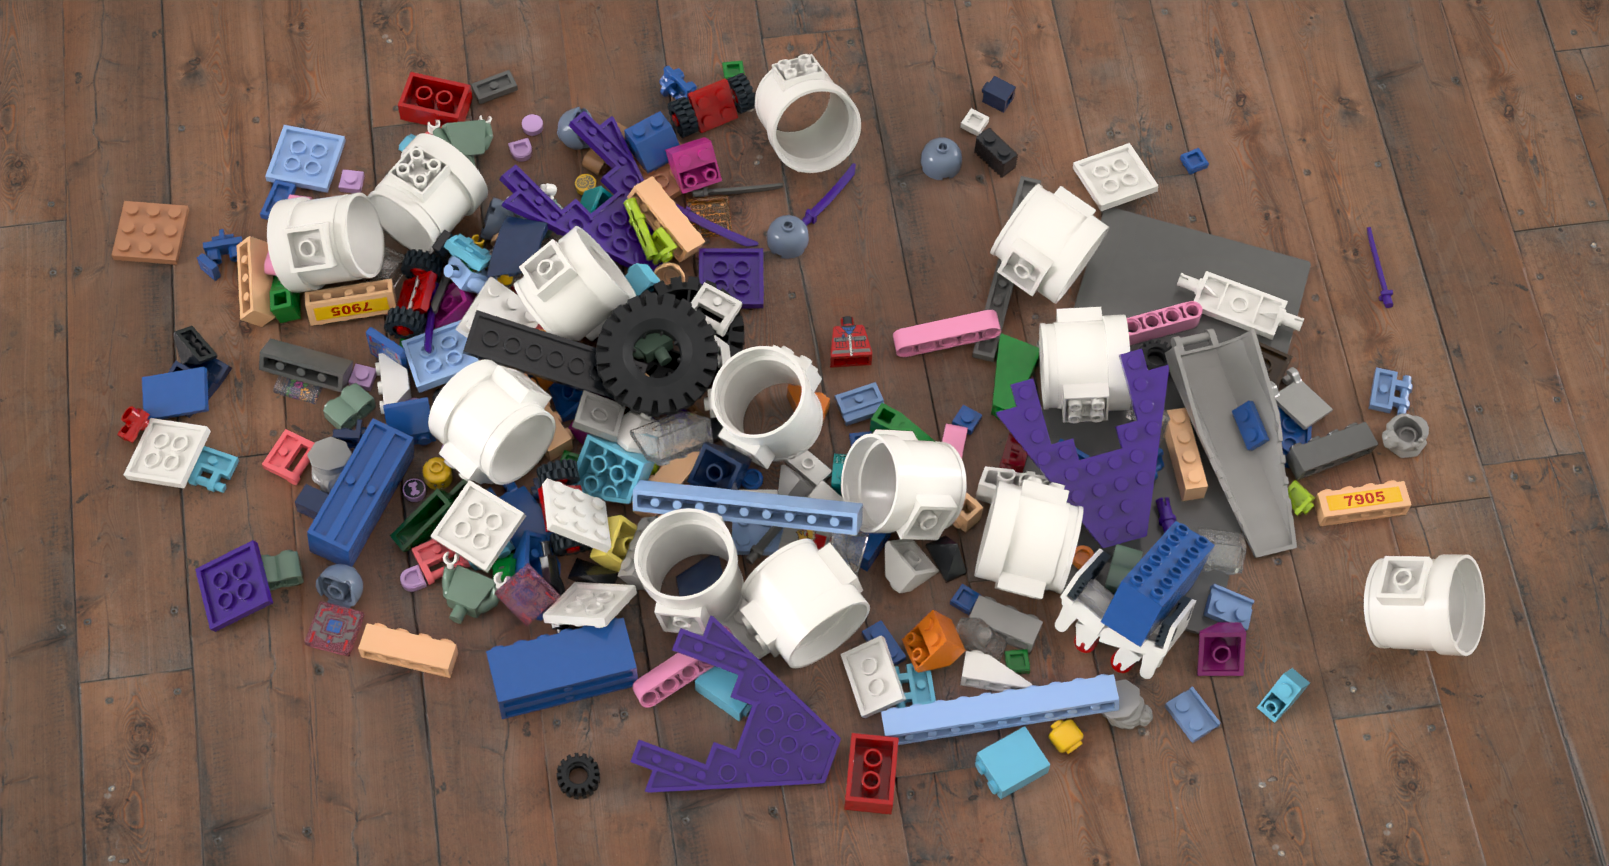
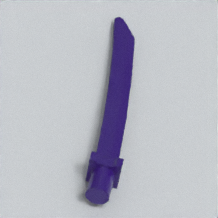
M855 163L849 167L840 180L811 211L810 209L806 210L805 217L801 219L806 226L811 222L812 224L816 223L817 216L855 175Z
M676 204L689 221L745 247H755L759 244L757 241L732 232L691 212V208L688 206L683 208Z
M1367 227L1368 240L1382 288L1379 301L1384 302L1385 308L1393 307L1391 298L1393 290H1388L1372 230L1371 227Z
M435 282L436 287L431 296L425 329L424 349L429 354L432 352L435 319L431 302L439 286L437 282Z

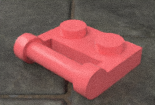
M285 429L262 463L263 469L286 479L293 485H297L301 480V474L310 462L307 454L313 447L314 442ZM302 447L307 449L292 472L289 471L288 468Z
M434 539L412 548V553L428 585L435 583V580L443 577L445 566L432 572L429 567L443 562V556L446 552H449L448 559L456 554ZM460 555L459 561L454 564L455 568L457 565L466 569L471 567L468 560Z

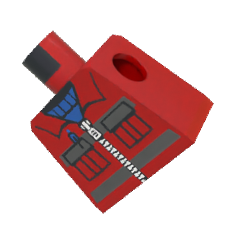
M842 317L840 319L841 326L833 327L830 368L872 365V350L864 325H854L853 317Z

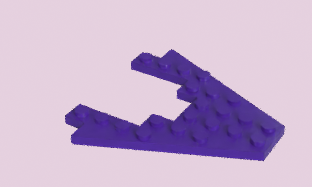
M583 111L568 125L612 168L600 181L614 195L594 212L590 213L577 199H574L565 208L561 209L517 165H514L500 177L499 180L513 193L504 200L501 205L503 208L528 220L547 223L549 230L561 236L566 235L575 226H578L587 232L613 261L627 268L636 263L647 264L654 272L657 266L663 264L661 262L654 265L653 260H646L635 229L629 223L630 218L623 203L628 200L627 196L633 187L643 182L644 179L613 116L601 125H598ZM646 222V225H647V227H648V229H649V232H650V234H651V236H652V234L654 233V230H653V229L650 227V225Z
M1142 349L1119 355L1137 420L1115 426L1121 449L1079 460L1073 438L1051 444L1033 379L1011 384L1016 407L996 412L997 417L1050 483L1062 484L1065 486L1064 490L1069 491L1066 503L1083 507L1082 524L1101 548L1146 537L1148 532L1169 365L1148 370Z
M710 615L703 636L680 628L672 651L737 674L738 677L730 697L752 705L736 750L713 742L705 764L638 740L630 762L652 770L645 792L825 783L841 738L715 617Z

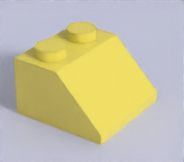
M622 515L607 517L611 539L610 550L605 553L593 548L589 557L604 568L617 572L620 571L621 563L625 559L629 544L637 530V525Z

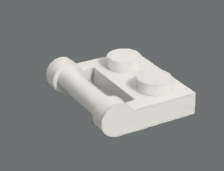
M705 282L691 302L692 307L696 311L700 306L723 319L721 323L708 316L705 319L708 324L711 323L716 334L722 337L726 334L728 327L742 307L741 301Z

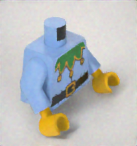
M473 235L471 239L474 240L477 246L483 249L484 240L478 242L479 235ZM454 256L449 258L448 265L444 268V275L450 277L458 288L463 291L479 294L488 280V267L481 271L473 270L462 259ZM504 274L498 278L494 276V279L503 285H510L513 281V276L509 277L508 274Z

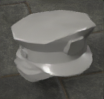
M1407 413L1399 414L1387 423L1386 430L1382 433L1384 447L1400 458L1416 457L1427 445L1426 439L1429 434V426L1422 417L1412 416Z
M328 437L315 442L307 454L312 465V479L314 483L320 486V490L327 494L332 490L352 455L347 443L334 437Z
M1126 679L1115 681L1119 696V710L1101 713L1103 717L1107 718L1112 726L1121 729H1134L1138 725L1147 726L1153 720L1151 708L1144 704V699L1140 696V689Z

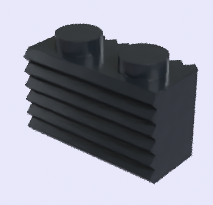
M991 128L986 129L976 137L974 153H977L980 159L986 161L985 164L994 169L997 175L1003 178L1016 168L1018 154Z

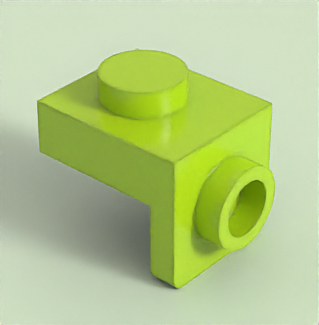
M660 227L652 234V239L658 251L657 256L653 260L654 265L670 261L673 258V252L677 248L671 236Z
M1294 480L1288 487L1292 509L1297 516L1302 513L1306 515L1314 507L1312 502L1316 498Z

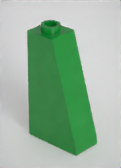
M1001 333L997 349L991 415L995 416L998 420L1000 419L997 417L996 412L1016 407L1010 385L1031 379L1040 360L1039 347Z

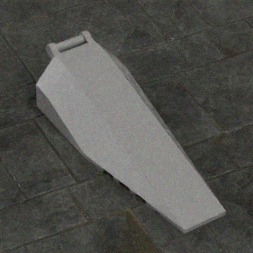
M1208 329L1204 333L1182 338L1179 336L1172 337V348L1165 353L1171 376L1254 558L1297 548L1294 519L1291 512L1292 504L1287 488L1289 481L1288 477H1286L1284 465L1286 459L1282 450L1283 436L1280 413L1255 329H1251L1239 337L1222 343H1218L1214 329ZM1204 341L1209 343V346L1185 351L1183 347ZM1247 401H1254L1269 437L1268 442L1253 451L1247 450L1232 414V410Z

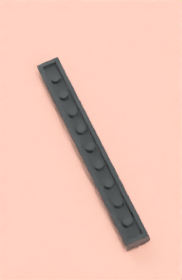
M1024 176L1020 177L1010 217L1028 193L1037 184L1041 185V180ZM998 258L985 310L997 312L1002 332L1014 283L997 272L1002 263L1001 259ZM1000 335L993 339L976 342L972 357L994 362Z

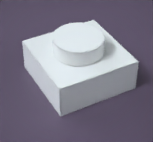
M971 108L961 122L960 128L978 136L988 124L989 117Z

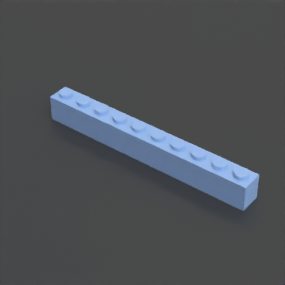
M640 480L633 489V511L666 514L678 509L691 508L716 513L722 516L724 521L857 535L862 526L863 503Z
M1101 674L1094 678H1076L1069 682H1052L1044 686L1031 685L1019 690L1007 689L1000 693H982L974 697L962 696L956 700H937L930 704H913L905 708L892 707L886 711H881L885 736L899 738L898 745L1117 711L1119 710V696L1114 674Z

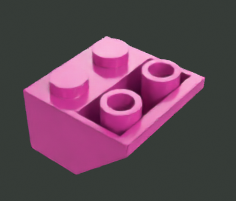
M706 137L665 150L670 169L682 194L722 181L712 142Z

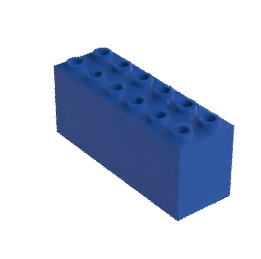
M372 418L307 531L310 552L335 564H345L353 567L414 459V438Z
M1175 521L1121 581L1101 623L1141 647L1178 604L1183 595L1194 585L1215 545L1206 537L1190 530L1185 524Z
M613 618L603 628L584 625L579 629H564L558 634H544L534 640H519L513 645L505 647L501 645L495 646L491 650L486 651L502 719L631 688L638 679L637 666L624 618Z

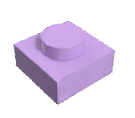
M343 170L339 191L361 193L365 177L364 172Z
M355 364L348 382L349 386L357 383L364 390L371 391L377 376L376 368Z

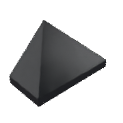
M193 326L177 330L173 333L182 364H201L217 358V353Z
M945 535L938 540L926 543L925 546L946 583L967 573L958 544Z
M577 558L568 579L575 582L615 584L618 572Z

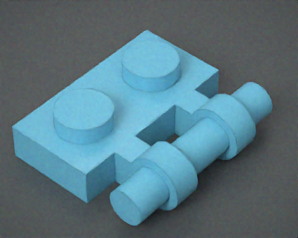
M462 234L455 235L448 239L444 245V248L449 250L452 256L462 259L473 270L481 271L490 263L492 256L490 251L477 246L470 237L466 238Z
M204 446L188 482L194 486L201 485L207 487V490L212 492L219 491L224 493L227 485L219 481L221 477L228 480L231 479L239 459L236 456ZM202 472L212 474L211 478L201 476Z
M911 663L906 664L907 673L900 674L899 667L895 666L901 686L903 683H908L910 692L904 693L906 700L896 704L897 708H905V703L912 702V705H924L936 701L931 670L918 673Z

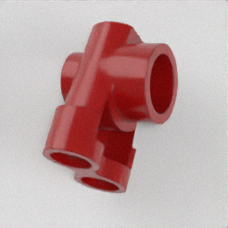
M130 406L125 410L121 418L126 424L124 427L122 426L117 435L133 443L139 431L147 428L150 414L140 408L136 409Z

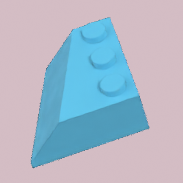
M587 434L577 461L580 481L572 485H581L583 493L604 499L605 501L630 504L633 501L634 487L640 480L648 481L656 460L645 454L628 452L616 442Z

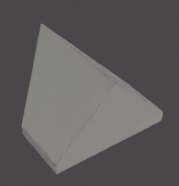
M781 465L778 495L802 497L812 492L815 487L788 466Z

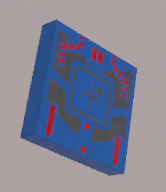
M370 327L365 332L372 355L379 359L378 354L383 353L406 368L408 372L410 371L404 348L374 328Z

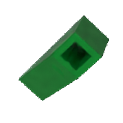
M274 276L270 289V311L280 323L301 319L300 292L294 293L289 291L282 285L278 277Z
M884 403L880 404L871 418L870 431L872 433L876 429L913 431L918 441L936 442L905 415Z

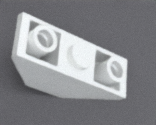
M380 353L378 354L379 362H376L375 366L377 376L381 375V381L377 382L379 395L383 394V401L379 402L381 414H384L383 405L406 401L412 397L407 369L385 354Z

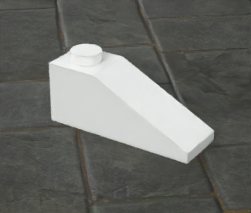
M978 650L966 651L960 685L1003 692L1007 689H1025L1032 685L992 656Z

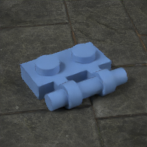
M1376 367L1368 409L1390 413L1393 406L1398 409L1397 415L1405 414L1410 406L1408 398L1412 392V378L1405 375L1402 381L1397 380L1398 372ZM1395 390H1399L1400 398L1394 396Z

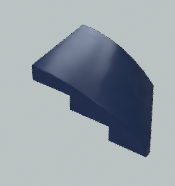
M506 216L494 245L487 278H494V276L508 274L509 277L521 274L522 271L519 266L541 249V243L548 230L547 223Z
M217 358L201 364L184 365L175 360L168 373L199 367L207 369L208 400L217 391L232 367ZM194 414L185 415V416H187L188 418H190V417H191L192 415H194Z
M709 555L676 576L679 597L700 593L712 586L723 573L719 556Z

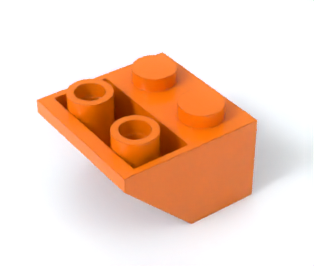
M932 610L902 639L913 667L918 673L950 666L966 651L952 619L935 610Z

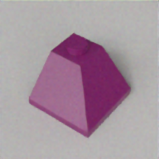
M452 282L444 294L438 312L435 314V329L462 320L476 296L472 292L459 289Z
M1218 622L1199 631L1197 676H1244L1246 631L1241 622Z

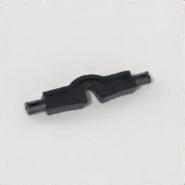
M550 541L541 542L543 556L540 557L543 585L553 591L551 598L554 600L553 602L549 598L546 600L549 609L565 592V587L560 578L556 555H552ZM551 623L552 629L556 630L557 634L569 627L568 624L555 625Z

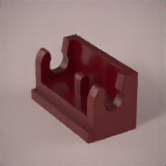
M1009 432L999 468L1013 469L1017 473H1023L1028 454Z

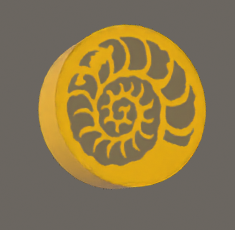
M582 174L575 181L576 191L580 195H583L586 190L597 187L596 179L590 174Z

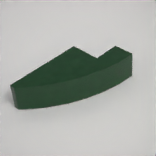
M462 479L449 493L437 488L390 535L403 552H407L431 539L432 533L468 481Z

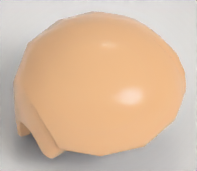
M663 263L657 266L654 271L659 280L664 281L665 285L671 284L670 278L681 276L682 282H685V273L675 263Z

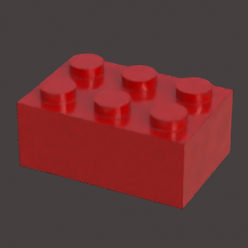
M410 72L398 103L400 120L427 126L428 122H430L432 126H436L435 123L438 119L440 120V127L446 123L465 122L473 100L471 85Z
M858 733L851 734L844 810L892 814L899 738Z

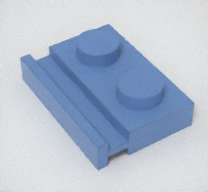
M876 382L835 395L834 399L846 426L872 418L880 404L884 403Z
M1217 584L1211 585L1203 616L1218 622H1241L1245 631H1247L1254 600Z
M1193 686L1167 702L1164 706L1192 743L1221 724Z

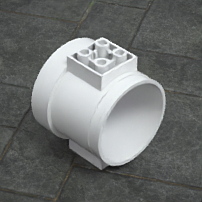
M803 54L795 59H784L772 64V70L761 80L755 95L756 113L767 130L771 146L782 162L790 168L797 170V172L817 173L835 167L850 155L860 136L861 118L859 111L848 94L841 87L834 84L812 54ZM813 92H830V99L825 112L813 125L796 132L776 130L783 112L795 100Z
M422 133L418 134L402 151L401 159L367 197L372 201L378 212L382 228L391 237L410 250L416 249L418 251V249H422L423 252L427 250L431 254L434 251L432 246L442 232L446 230L450 233L464 216L472 215L487 198L488 188L477 168L458 149L439 137Z
M1037 184L1012 214L997 237L990 253L1002 261L997 270L999 274L1029 295L1033 296L1038 291L1056 304L1085 268L1107 234L1109 226L1093 216L1096 211L1094 208L1062 186L1053 194L1045 190L1040 184Z
M353 193L313 200L307 197L291 198L278 201L271 209L267 225L269 255L278 279L289 291L299 293L319 290L325 284L372 278L380 272L384 260V234L378 212L372 201L365 194Z
M575 226L564 235L558 243L554 239L549 241L519 266L524 277L514 283L518 296L546 332L576 342L585 336L590 341L596 339L607 317L609 318L612 315L613 310L620 304L623 306L627 303L628 299L636 296L629 281L610 256L587 232L578 226Z
M1101 307L1057 309L1056 322L1053 324L1040 323V377L1044 410L1049 408L1062 409L1063 423L1101 422L1108 420V411L1130 410L1131 398L1119 358L1120 354L1130 352L1126 315L1102 316Z
M773 345V347L756 346L735 354L718 371L711 392L713 411L723 426L718 435L719 438L729 448H733L752 459V462L765 469L769 468L772 461L791 460L806 452L818 438L823 424L822 406L814 393L822 380L817 372L818 369L812 365V361L803 355L797 357L793 355L794 352L791 349L782 346V348ZM781 383H790L802 387L799 405L787 422L768 433L759 435L744 434L743 420L746 409L759 392L769 386Z
M492 360L474 362L453 376L435 399L428 420L431 434L444 445L439 452L445 459L444 463L453 469L456 468L460 472L459 476L466 481L472 480L479 484H509L527 474L548 450L556 428L554 417L544 410L552 397L523 372L500 366Z
M876 429L873 434L863 435L851 446L843 465L841 477L842 500L844 502L863 503L862 526L860 528L862 532L892 533L896 531L900 539L938 540L944 529L951 526L958 518L966 496V472L957 450L946 442L918 441L913 431Z
M1029 477L1027 480L1024 479L1020 486L998 481L986 520L974 576L996 582L995 589L1038 600L1043 598L1044 590H1052L1061 594L1066 585L1082 524L1083 507L1066 503L1069 491L1064 490L1065 486L1062 484L1051 482L1048 486L1042 484L1041 479Z
M678 509L661 515L646 527L637 542L634 563L644 589L656 601L654 613L663 631L679 633L680 628L703 636L710 615L715 617L721 624L730 620L742 603L741 589L744 579L738 566V556L734 541L722 516L699 509ZM698 554H710L728 561L721 577L712 586L700 593L682 597L660 593L666 574L675 564L687 557Z
M800 539L780 548L753 570L741 589V596L748 604L740 609L744 616L741 620L745 627L755 637L766 654L771 652L774 658L781 654L791 668H802L824 658L847 641L867 618L870 605L861 595L863 589L857 576L830 542L819 550L813 540Z
M1443 554L1436 559L1416 556H1385V558L1375 561L1369 571L1364 592L1365 622L1368 634L1374 645L1378 648L1391 647L1393 649L1436 651L1441 655L1468 656L1472 654L1480 641L1485 617L1484 584L1480 569L1474 558L1470 555Z

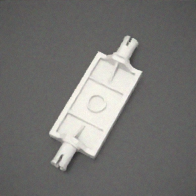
M1206 271L1203 279L1200 278V280L1181 273L1177 282V286L1195 292L1194 301L1202 306V314L1247 331L1255 329L1256 334L1273 340L1278 325L1282 324L1300 331L1304 318L1286 312L1285 307L1288 301Z

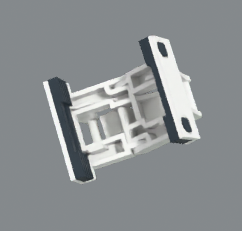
M1099 548L1075 574L1060 596L1063 607L1055 622V628L1060 632H1064L1078 619L1075 625L1076 636L1074 644L1080 652L1089 653L1093 651L1099 642L1119 647L1120 649L1111 657V666L1119 673L1129 672L1135 662L1139 661L1143 656L1140 675L1145 679H1150L1154 675L1156 668L1162 664L1168 651L1186 629L1196 600L1183 595L1178 602L1174 614L1171 617L1167 616L1141 647L1137 646L1101 623L1114 594L1095 580L1111 557Z

